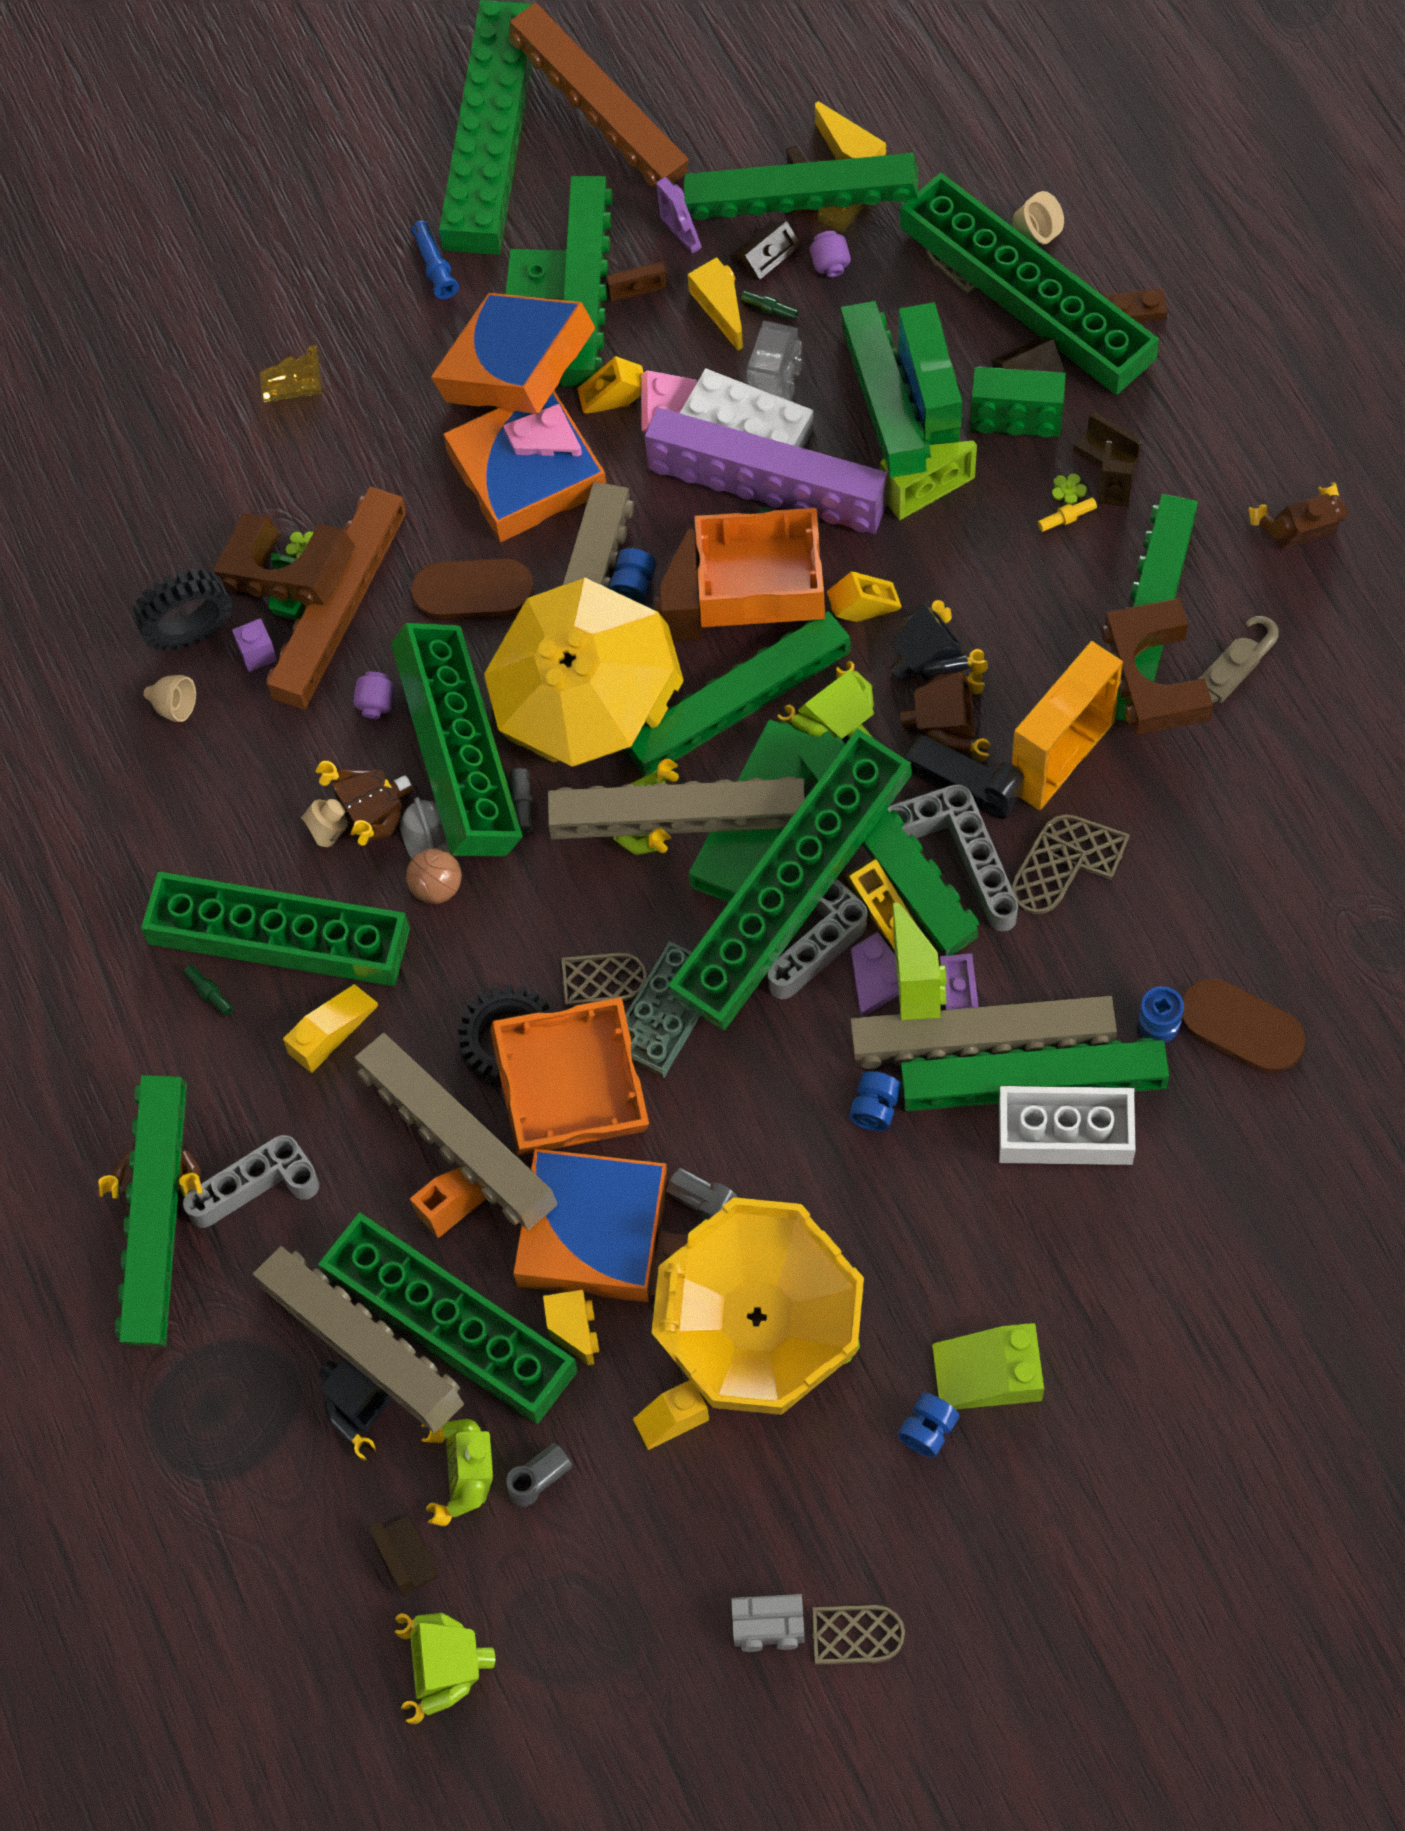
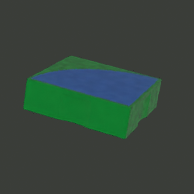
M935 302L900 308L898 331L899 365H902L904 369L905 383L903 384H909L911 402L916 404L918 420L916 421H921L923 425L924 439L922 440H928L929 445L960 442L962 400Z

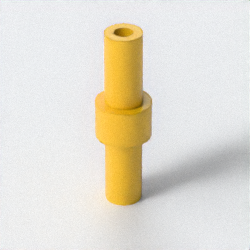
M1091 497L1073 506L1067 504L1058 508L1057 513L1037 521L1039 529L1044 532L1062 523L1064 525L1076 521L1078 516L1096 509V501Z

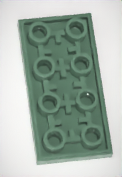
M670 941L625 1014L631 1038L632 1062L663 1078L701 1016L671 995L668 984L692 952Z

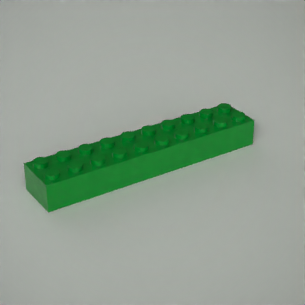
M480 0L439 228L443 251L500 255L532 67L528 56L521 48L517 49L509 39L510 20L533 3Z
M940 172L918 191V199L908 200L900 207V228L1037 335L1054 339L1059 352L1116 396L1157 359L1158 337Z
M857 728L668 984L671 995L725 1031L912 776L911 763Z

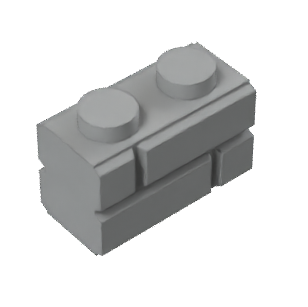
M802 1594L732 1598L735 1647L741 1646V1650L745 1652H756L763 1649L762 1645L777 1644V1649L791 1650L798 1648V1643H805Z

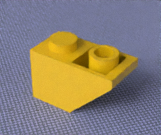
M583 1290L543 1296L550 1339L585 1364L593 1365V1353L599 1352L597 1333H590L588 1321L595 1320L592 1300L585 1301Z

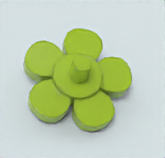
M1070 474L1068 480L1064 476L1059 475L1054 479V486L1056 488L1052 490V496L1056 500H1062L1065 497L1064 501L1066 504L1074 505L1077 503L1078 497L1086 495L1087 488L1085 485L1080 484L1081 478L1077 474Z
M300 532L293 533L290 536L291 544L286 546L288 556H296L298 559L305 550L313 532H307L304 538Z

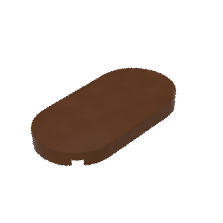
M507 558L433 563L423 568L416 575L412 583V596L416 607L424 612L426 616L437 620L514 615L521 610L526 599L534 594L533 578L528 568L516 560Z
M1219 979L1199 981L1193 984L1182 998L1184 1003L1182 1020L1186 1030L1193 1037L1256 1070L1265 1073H1277V1071L1284 1069L1286 1071L1295 1066L1303 1054L1305 1047L1304 1030L1292 1015L1226 981Z

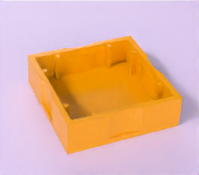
M1093 641L1086 646L1014 731L1012 765L1017 767L1024 775L1023 793L1020 798L1039 811L1115 721L1116 697L1123 661Z

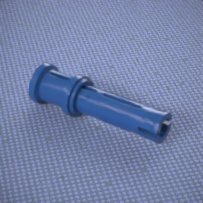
M426 221L415 222L418 231L414 225L411 226L410 230L426 263L425 273L434 285V295L438 299L451 298L459 290L458 282L452 278L451 266L448 261L442 259L428 223Z

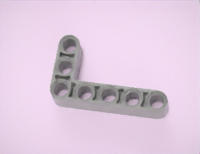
M952 785L887 808L889 812L894 809L904 822L902 829L908 836L913 834L916 838L949 828L991 927L1003 932L1015 926L1018 913L1017 899L974 798L967 787ZM953 802H961L964 805L961 807H954L951 804ZM932 812L935 815L931 817H925L921 815V813ZM970 828L975 830L976 832L967 834L964 833L962 830ZM976 855H983L987 857V859L979 861L974 859L973 857ZM987 882H995L999 886L990 888L984 884ZM999 909H1006L1010 911V913L1007 915H1000L996 911Z

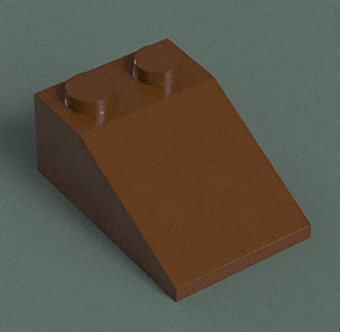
M694 529L687 530L660 583L661 596L655 597V610L659 612L668 624L673 642L701 640Z

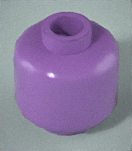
M826 231L814 237V242L810 245L809 250L815 270L818 273L827 274L828 277H836L843 274L844 268L851 262L845 237L836 234L835 231Z
M369 671L365 672V676L357 679L353 705L362 711L363 717L380 719L381 714L389 713L392 710L396 687L389 680V675Z

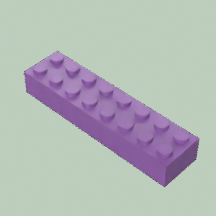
M657 407L645 434L648 469L659 475H670L681 478L687 483L709 486L715 491H726L746 500L754 499L774 508L782 507L788 510L816 508L817 518L823 519L829 524H841L851 527L861 533H876L887 505V472L660 407Z

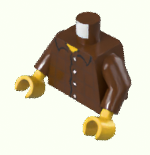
M1331 482L1330 487H1318L1320 496L1290 504L1275 518L1268 515L1267 505L1265 504L1259 505V508L1249 507L1251 525H1260L1265 532L1278 540L1281 550L1336 534L1339 522L1347 517L1348 511L1339 496L1336 483Z
M971 671L969 676L961 672L937 674L923 687L915 691V708L901 711L900 719L903 728L906 730L917 727L922 735L928 736L944 746L965 754L971 751V756L975 761H986L989 754L980 752L978 748L989 749V741L985 738H980L974 743L971 740L976 738L972 694L978 695L984 690L985 683L980 682L983 676L982 673L977 674Z
M322 761L315 770L316 773H322L319 778L321 785L326 786L331 780L335 783L332 787L336 800L344 806L345 815L353 826L350 834L352 836L356 834L359 836L358 843L361 846L366 845L371 840L389 838L401 821V817L404 815L399 799L413 792V788L406 775L389 783L381 769L336 768L329 761Z
M136 1141L131 1144L130 1151L122 1156L110 1175L99 1179L100 1197H103V1194L106 1192H112V1198L117 1199L119 1198V1189L121 1188V1192L127 1202V1185L133 1181V1170L129 1168V1156L131 1150H135ZM182 1150L178 1201H183L187 1193L192 1189H197L198 1194L203 1192L200 1183L201 1169L187 1150Z

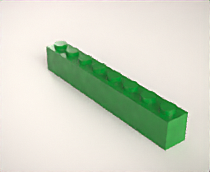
M914 153L690 173L685 174L684 201L691 219L706 220L712 217L732 218L736 215L745 214L762 215L767 212L778 211L788 213L801 209L819 210L823 207H848L856 204L875 205L879 202L889 201L906 202L918 199V165Z
M571 176L563 300L582 302L595 326V330L577 357L562 374L560 379L561 386L579 387L603 367V359L598 357V351L604 350V332H600V326H605L606 312L605 308H601V301H607V284L602 283L603 277L608 275V259H604V253L610 252V237L605 236L606 229L611 230V212H607V206H612L613 202L612 188H607L606 176Z
M876 301L841 307L842 331L890 478L926 472V459L931 458L928 440H922L924 439L923 425L921 421H916L918 420L915 402H911L909 384H903L905 383L904 369L902 365H899L898 352L896 347H893L890 329L885 330L887 329L885 313L879 312Z
M1162 494L1160 504H1153L1150 522L1154 523L1153 531H1146L1143 548H1147L1148 551L1146 556L1140 555L1137 573L1141 574L1140 582H1133L1130 599L1135 600L1133 607L1175 599L1196 517L1198 501ZM1163 645L1144 650L1134 660L1138 671L1151 682L1155 681ZM1117 691L1115 719L1127 721L1125 706L1128 705L1125 697L1121 698Z
M829 611L825 613V619L809 620L799 630L785 634L778 643L759 650L752 659L745 663L736 664L726 675L719 679L710 680L700 691L693 695L688 694L684 696L677 705L666 711L658 727L651 728L648 723L644 724L632 746L625 749V753L644 777L656 771L659 763L664 759H670L675 762L849 654L850 636Z
M827 731L797 752L800 764L815 784L818 783L845 746V743L839 736L834 739L831 733ZM887 809L861 845L871 859L878 861L898 895L943 955H954L978 938L977 926L980 924L970 909L964 911L958 901L961 899L951 884L945 886L939 876L942 873L932 859L926 861L920 853L923 848L913 834L908 836L902 829L904 822L894 809L890 812Z
M1142 1038L1134 1043L1109 1041L1099 1046H1090L1082 1043L1065 1049L1047 1046L1040 1048L1038 1051L1030 1052L1013 1049L1005 1054L992 1055L989 1052H980L972 1057L961 1058L957 1055H946L938 1060L913 1058L901 1063V1082L905 1112L999 1104L1000 1086L1134 1088V1092L1167 1089L1169 1080L1164 1040L1155 1041L1153 1038Z
M141 1075V1084L135 1087V1104H139L138 1117H134L132 1121V1136L136 1137L135 1150H131L129 1156V1168L133 1170V1181L128 1183L126 1191L127 1203H131L130 1216H126L124 1220V1236H128L127 1250L123 1249L121 1254V1268L125 1270L124 1283H120L118 1289V1301L122 1303V1315L117 1317L115 1324L116 1337H120L119 1342L127 1346L166 1347L187 1082L182 1077Z

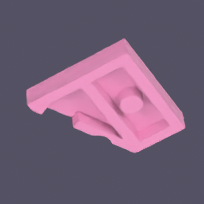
M653 371L642 373V431L647 432L657 407L680 413L696 386L697 380Z
M559 404L541 410L539 414H531L503 425L504 432L516 455L537 453L542 456H554V452H572V456L582 455L581 447Z

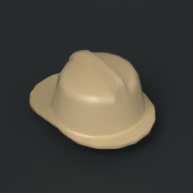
M1041 191L1029 198L1023 206L1016 210L1013 215V225L1017 231L1034 244L1041 243L1044 245L1060 234L1064 226V215L1057 199L1049 192Z

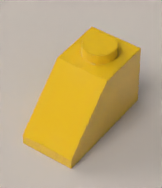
M615 356L577 388L583 413L590 414L629 406L641 396V374L644 373L642 366Z
M853 571L827 591L831 610L835 616L854 622L895 612L902 608L893 582Z
M690 1380L662 1393L633 1418V1422L647 1450L709 1421L708 1408L699 1390Z

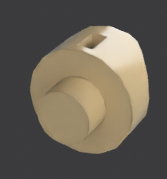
M329 799L328 801L315 800L301 817L313 835L316 844L323 847L332 846L348 826V821L344 815V806L334 799Z

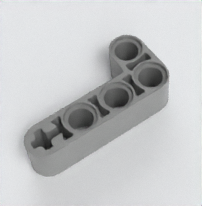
M835 879L816 905L817 910L824 919L784 952L768 971V987L774 997L787 999L793 996L866 931L867 908L841 881ZM827 895H835L836 897H838L837 899L832 901L824 899V897ZM854 915L859 917L860 919L851 922L846 920L845 918ZM829 935L837 938L833 942L822 940L823 937ZM802 956H810L813 958V960L810 962H802L799 960V958Z
M280 1135L202 1183L203 1192L201 1194L197 1193V1189H192L185 1196L183 1206L194 1226L206 1228L282 1180L291 1193L301 1200L310 1199L317 1194L319 1180L312 1164L297 1142L288 1135ZM284 1151L293 1152L289 1158H278ZM257 1168L265 1169L260 1176H250L251 1172ZM301 1176L310 1177L304 1184L295 1183ZM226 1187H236L233 1193L229 1195L222 1194ZM215 1196L218 1202L214 1203L212 1197ZM202 1205L205 1209L199 1211L197 1207Z

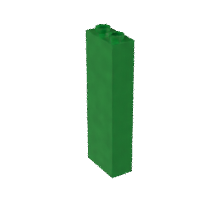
M769 719L737 782L748 781L752 778H761L763 780H779L787 776L796 779L804 778V798H806L814 781L800 764L797 752L818 737L798 731L786 722L778 723ZM784 828L710 832L689 872L690 888L729 903Z

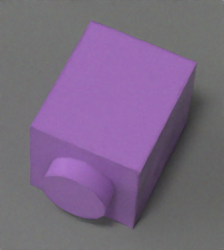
M261 618L232 630L239 652L249 672L277 661L272 642Z

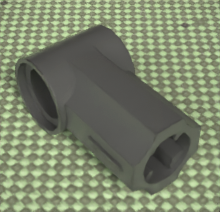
M681 1168L673 1174L666 1189L667 1196L694 1209L696 1214L703 1220H709L733 1197L737 1198V1195L725 1185L718 1182L710 1184Z
M552 1443L524 1466H517L508 1473L506 1478L508 1497L513 1504L520 1507L530 1506L537 1500L539 1493L572 1469V1463L560 1446ZM525 1481L531 1484V1487L526 1491L520 1492L514 1489V1486L519 1482Z

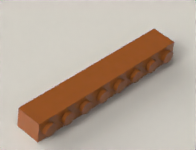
M536 2L510 20L509 39L513 46L517 49L521 48L528 56L530 63L535 68H540L547 75L551 85L559 88L566 95L568 102L573 107H578L585 114L588 123L593 127H597L604 134L606 141L612 147L616 146L623 153L626 162L632 167L635 166L643 174V178L650 186L657 188L656 182L664 177L674 184L687 173L689 159Z
M371 486L366 495L360 497L356 507V514L353 520L347 522L344 529L354 543L355 548L326 604L312 603L311 605H305L306 610L302 618H298L295 621L290 641L282 646L279 655L280 660L277 666L269 671L266 684L272 699L306 710L406 515L403 497Z

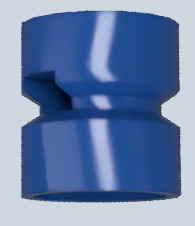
M626 548L621 550L618 554L615 572L608 589L635 602L644 604L647 600L650 589L649 585L657 566L655 558L640 549Z
M1159 986L1145 993L1138 1018V1028L1145 1038H1153L1155 1041L1164 1040L1165 1043L1171 1041L1178 1034L1184 1011V1003L1176 990Z
M874 1071L862 1073L857 1087L858 1097L854 1098L849 1112L850 1121L870 1131L885 1132L889 1130L894 1115L892 1107L897 1105L902 1084L894 1077Z
M922 1393L912 1408L914 1417L906 1418L897 1436L915 1452L925 1457L936 1458L945 1443L943 1434L951 1433L960 1415L957 1410L939 1397L929 1393Z

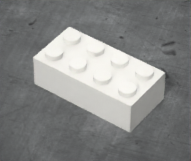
M706 368L680 411L684 415L800 448L805 447L814 431V412L812 409Z
M1000 1086L999 1163L1133 1165L1135 1155L1134 1088Z

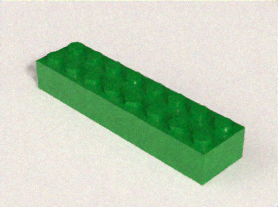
M405 623L392 641L391 647L450 854L452 856H507L523 836L461 626Z
M159 871L141 927L148 945L394 987L410 932L406 913Z
M360 1212L318 1264L321 1272L332 1284L340 1286L355 1300L536 1425L539 1424L578 1372L573 1357Z

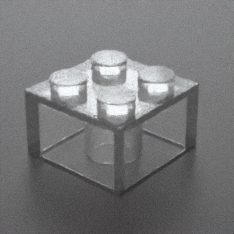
M763 320L747 368L748 385L786 400L792 399L795 389L793 379L795 375H800L803 358H799L802 350V341L798 340V328Z

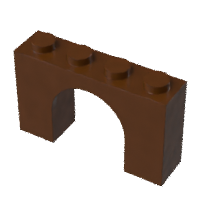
M243 513L212 571L216 576H219L225 589L233 593L237 591L246 592L257 597L262 595L271 596L281 601L289 599L306 605H311L312 603L325 605L355 548L354 543L345 530L340 527L318 524L305 550L298 559L286 567L267 570L265 569L267 559L280 533L268 516Z
M1180 598L1107 612L1105 625L1101 626L1104 644L1109 643L1110 653L1123 661L1118 692L1121 698L1125 697L1128 705L1125 706L1126 719L1129 725H1134L1136 735L1210 721L1213 703L1205 678L1172 685H1161L1146 679L1138 671L1134 662L1141 652L1150 647L1185 640L1188 623Z

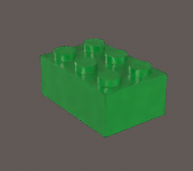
M975 367L970 431L1009 433L1015 436L1021 434L1038 435L1044 438L1060 437L1066 373Z

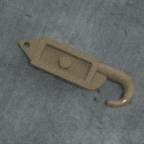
M1255 616L1245 622L1247 627L1253 624L1264 625L1268 630L1267 635L1259 643L1248 638L1235 639L1199 678H1205L1212 703L1219 702L1221 704L1276 643L1279 630L1272 619L1265 616Z

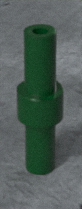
M746 290L741 295L742 302L761 308V312L771 316L777 314L793 321L798 316V309L779 303L777 298L769 295L763 297Z
M189 965L184 970L183 974L197 988V993L205 1002H211L224 1017L229 1016L233 1012L234 1007L219 993L220 988L211 979L207 980L193 965Z

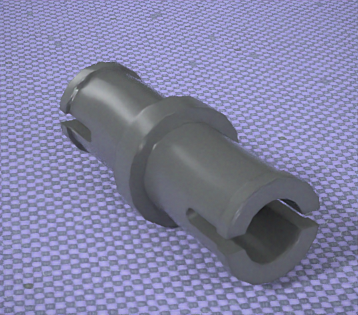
M518 768L510 771L511 799L522 834H527L533 831L531 807L534 805V797L530 795V771Z

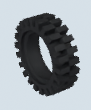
M189 569L187 575L184 574V571L177 572V578L172 579L171 575L164 577L165 583L161 584L157 581L152 584L154 590L146 589L143 592L144 597H139L136 601L137 606L133 607V619L147 646L150 648L153 646L154 650L157 651L163 648L164 652H170L173 646L176 651L182 650L183 644H187L189 648L195 646L193 641L199 639L200 642L207 640L205 634L208 633L213 636L217 633L215 627L222 628L225 625L223 619H229L230 617L229 611H232V602L221 579L214 572L210 571L208 573L206 569H201L197 573L196 569ZM199 599L205 600L196 610L182 618L160 621L167 612L183 603Z
M504 985V992H499L498 987L490 988L492 995L489 996L482 992L478 995V1003L472 1000L468 1004L469 1012L463 1011L461 1015L462 1023L458 1024V1043L467 1068L470 1072L473 1070L475 1077L480 1081L482 1078H485L486 1084L492 1087L494 1082L499 1083V1088L502 1089L497 1060L486 1055L480 1046L479 1038L485 1024L491 1018L506 1012H517L524 1015L555 1013L553 1008H549V1003L544 997L540 1000L537 992L532 990L528 994L526 987L518 986V991H513L512 985Z

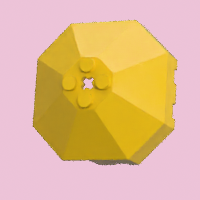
M582 578L527 598L484 673L498 730L510 742L523 746L552 763L561 761L571 767L631 747L645 721L651 728L658 727L668 710L666 705L674 690L678 692L684 681L669 626L659 612L587 578ZM567 652L571 656H576V659L572 661L571 667L560 664V661L565 658L564 654Z
M733 1197L709 1220H704L689 1232L688 1243L659 1265L652 1334L712 1408L782 1415L857 1353L864 1277L841 1254L842 1251L826 1232L817 1226L810 1217V1213L802 1204ZM754 1308L761 1309V1314L767 1316L766 1321H761L757 1327L753 1326L752 1320L747 1319V1314H753Z

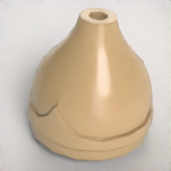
M185 675L166 676L161 678L156 684L147 686L144 690V697L151 702L155 711L162 717L174 722H183L193 711L196 701V687L193 680Z

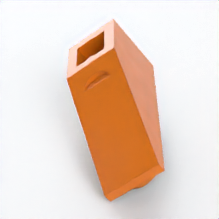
M461 1167L434 1178L410 1198L418 1219L437 1238L441 1237L486 1199L481 1192L482 1187L477 1182L472 1185L464 1178L460 1172Z

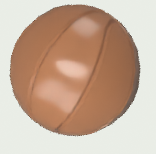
M430 848L419 852L412 858L406 870L408 889L415 898L427 904H440L448 901L456 894L455 892H457L461 884L462 874L459 863L449 852L442 849Z

